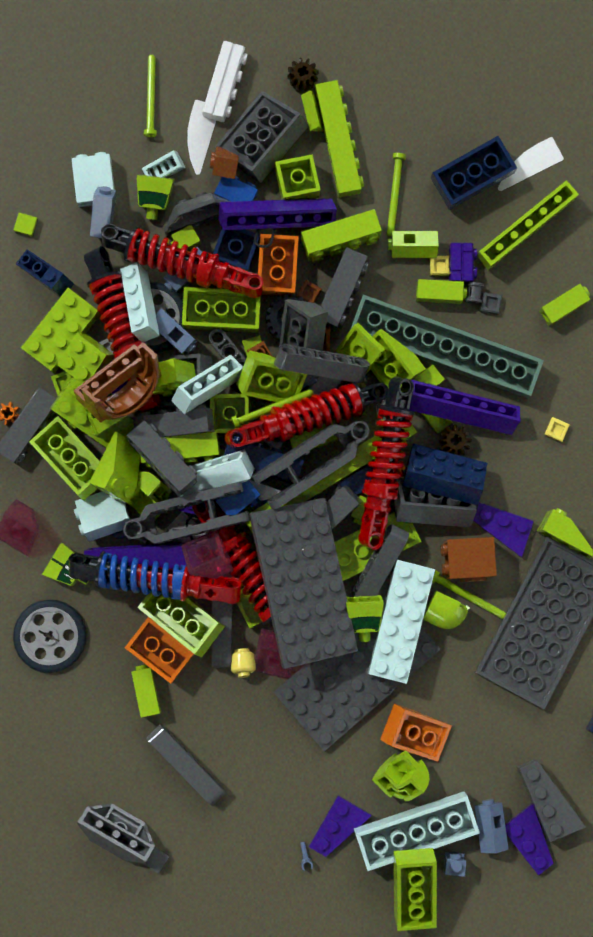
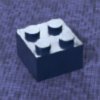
M221 229L213 254L219 255L220 262H228L231 266L239 267L249 272L258 248L254 244L255 233L246 229ZM258 234L256 240L258 244L260 243V234Z

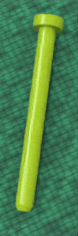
M149 55L147 129L144 130V136L156 137L157 130L154 129L155 56Z
M393 153L392 157L395 160L387 227V235L392 237V231H395L402 161L406 160V154Z
M309 389L237 418L235 415L231 417L235 429L244 423L259 418L261 415L269 414L273 406L282 408L286 403L291 404L295 400L301 401L304 397L310 398L314 393Z
M435 570L432 584L437 582L501 619L505 617L506 612L439 575L440 572Z

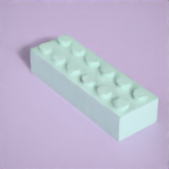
M396 560L368 674L407 684L435 569Z
M465 791L354 828L367 871L394 863V851L435 849L480 833Z

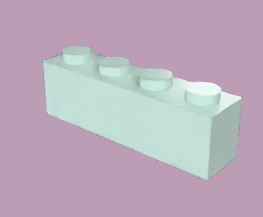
M138 262L120 269L132 334L142 343L160 336L148 272Z
M229 355L180 385L171 401L186 414L237 382L243 366L232 355Z
M245 449L192 465L197 472V483L181 496L227 484L248 481L253 474L254 466Z

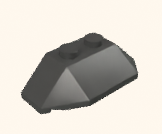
M206 192L196 195L194 199L179 201L178 205H175L164 228L166 237L189 225L196 227L218 219L220 202L231 201L213 193L207 194Z
M114 804L87 806L77 822L91 842L124 861L146 863L155 847L146 823Z

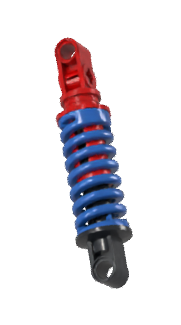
M102 551L99 557L82 553H74L69 556V576L73 579L95 581V587L99 589H110L111 585V588L114 590H118L120 587L125 592L131 589L132 592L139 593L142 590V593L145 595L150 594L152 591V594L156 597L162 593L165 598L171 597V599L181 600V602H185L187 596L235 604L240 601L241 581L238 578L205 574L200 571L198 573L192 572L191 565H181L180 568L179 564H175L173 569H169L170 564L165 562L162 568L159 567V561L156 560L153 562V566L149 565L148 559H144L143 563L139 564L137 557H134L132 564L128 565V556H123L121 564H118V555L114 554L112 556V554Z

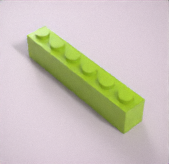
M338 80L315 84V93L338 198L360 194L361 187H364L362 176L358 175L357 169H360L358 158H355L353 151H356L354 139H350L349 133H352L351 123L346 121L345 115H348L347 105L342 103L341 97H344L343 87L338 85Z
M566 180L481 249L477 254V258L489 271L571 204L579 194Z

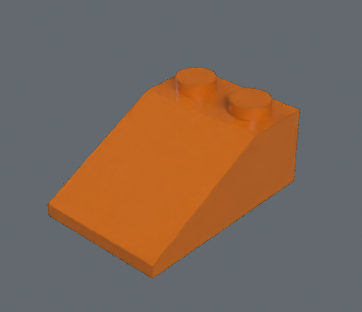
M394 703L380 740L392 747L438 762L452 725Z

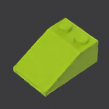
M380 329L372 336L385 350L371 367V371L380 383L386 384L388 388L389 382L393 377L413 380L426 369L412 351L384 330Z
M249 350L237 386L242 395L279 402L299 394L307 374L279 369L274 364L275 357Z
M118 431L114 432L89 483L110 497L129 504L137 488L140 454L129 444L127 437Z
M559 508L547 511L537 532L556 540L587 558H593V549L571 518L566 516L567 513Z

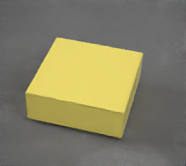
M449 256L430 258V276L450 275Z
M551 417L544 435L563 442L570 424Z

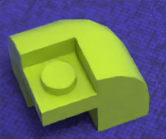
M139 472L137 488L129 505L141 514L146 505L168 500L169 494L172 491L153 474Z
M435 591L429 605L426 606L423 620L438 628L454 629L462 624L470 607Z
M405 750L398 755L395 753L379 767L372 780L390 798L394 796L404 799L406 802L423 794L428 787L430 778L428 769L422 759L417 762Z

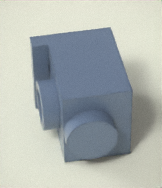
M445 851L444 874L465 877V854Z

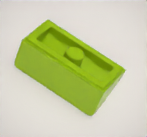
M308 91L302 94L301 98L309 130L323 132L324 128L316 95L312 91Z

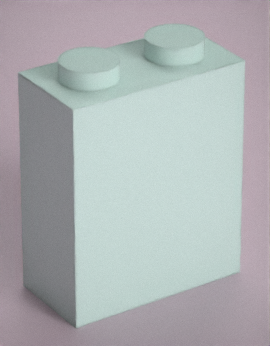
M98 152L94 156L80 154L76 158H72L76 201L79 207L93 206V195L97 187L106 186L115 190L110 154Z
M104 492L91 495L85 501L82 499L75 501L77 508L74 509L77 520L80 519L81 525H78L82 536H86L89 542L123 530L125 523L131 520L126 503L114 499Z

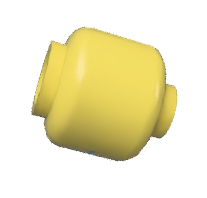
M248 648L234 650V653L231 654V672L238 674L239 678L250 677V673L256 670L255 654L250 652Z

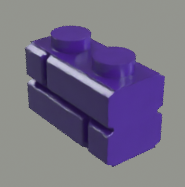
M450 243L449 281H461L467 284V282H473L474 279H477V267H474V260H477V249H473V243Z

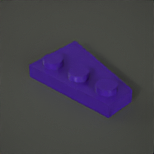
M479 502L473 522L498 539L519 557H522L534 521Z
M338 795L309 847L326 857L354 832V828L360 827L372 815Z
M531 803L507 822L505 827L507 836L537 875H540L554 863L535 809Z

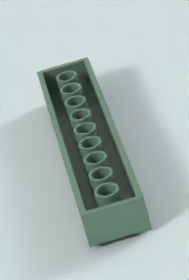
M364 294L351 326L352 329L355 324L359 323L371 336L382 329L412 351L422 361L527 399L532 395L544 362L540 358Z

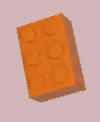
M260 234V245L269 244L272 234ZM274 235L273 243L270 247L259 249L258 275L263 278L262 295L284 296V294H288V296H292V294H295L299 236Z
M149 617L125 646L126 650L170 684L173 683L194 655Z

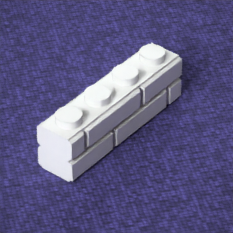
M223 41L202 114L204 117L219 122H225L226 117H230L232 111L230 102L231 99L235 100L236 82L240 83L243 72L240 69L242 64H246L248 57L244 46Z

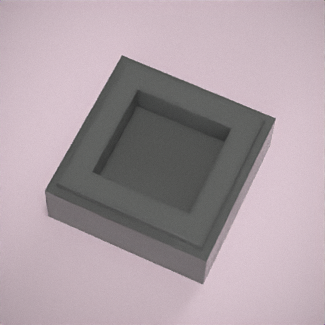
M483 292L480 312L498 315L502 295Z
M154 847L146 863L143 864L158 874L169 856Z

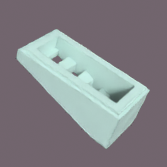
M173 150L146 165L142 170L145 175L153 176L150 171L153 168L157 177L167 178L185 169V165L178 152ZM173 158L177 164L175 167L171 161ZM164 162H167L170 168L168 171L164 165ZM158 165H160V167H161V169H162V171H163L162 174H160V172H159V170H158V168H157Z

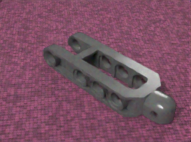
M363 421L353 422L347 427L336 424L329 425L255 473L252 477L257 485L269 476H274L282 470L286 472L292 482L290 486L267 501L270 507L274 510L281 507L356 457L357 444L365 440L369 435V426ZM332 435L337 436L343 446L342 452L299 479L291 467V464L294 463L293 461L302 455L310 453L309 450L315 446L324 444L325 440Z
M242 482L227 484L146 505L139 518L131 519L125 523L123 532L130 539L145 537L154 544H163L249 522L248 511L237 515L218 517L214 500L243 493ZM207 503L210 520H206L207 522L196 525L190 524L188 527L181 529H170L166 533H159L155 525L157 515Z

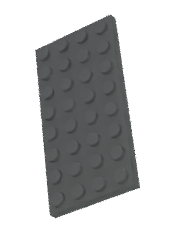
M325 498L282 506L275 510L268 509L250 513L249 517L282 669L357 652V643L352 620L347 612V598Z
M546 536L475 673L545 709L593 617V560Z
M387 593L382 597L383 602H384V605H385ZM422 627L409 677L441 650ZM370 632V641L368 642L359 641V633H354L358 648L357 652L307 663L274 691V694L323 751L327 750L402 684V682L368 674L378 632Z

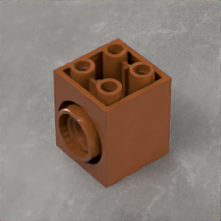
M494 537L445 540L444 544L441 545V556L445 557V564H442V575H446V579H459L460 582L487 581V577L497 576Z

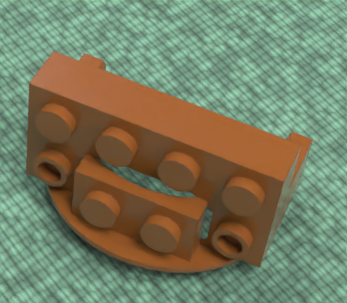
M144 342L138 347L134 344L73 390L76 399L100 423L105 419H118L136 412L149 400L157 386L158 378L162 376L157 354ZM136 377H139L146 385L144 386ZM130 379V381L123 388H121L113 395L108 396L116 388H118L120 385H122L124 382Z

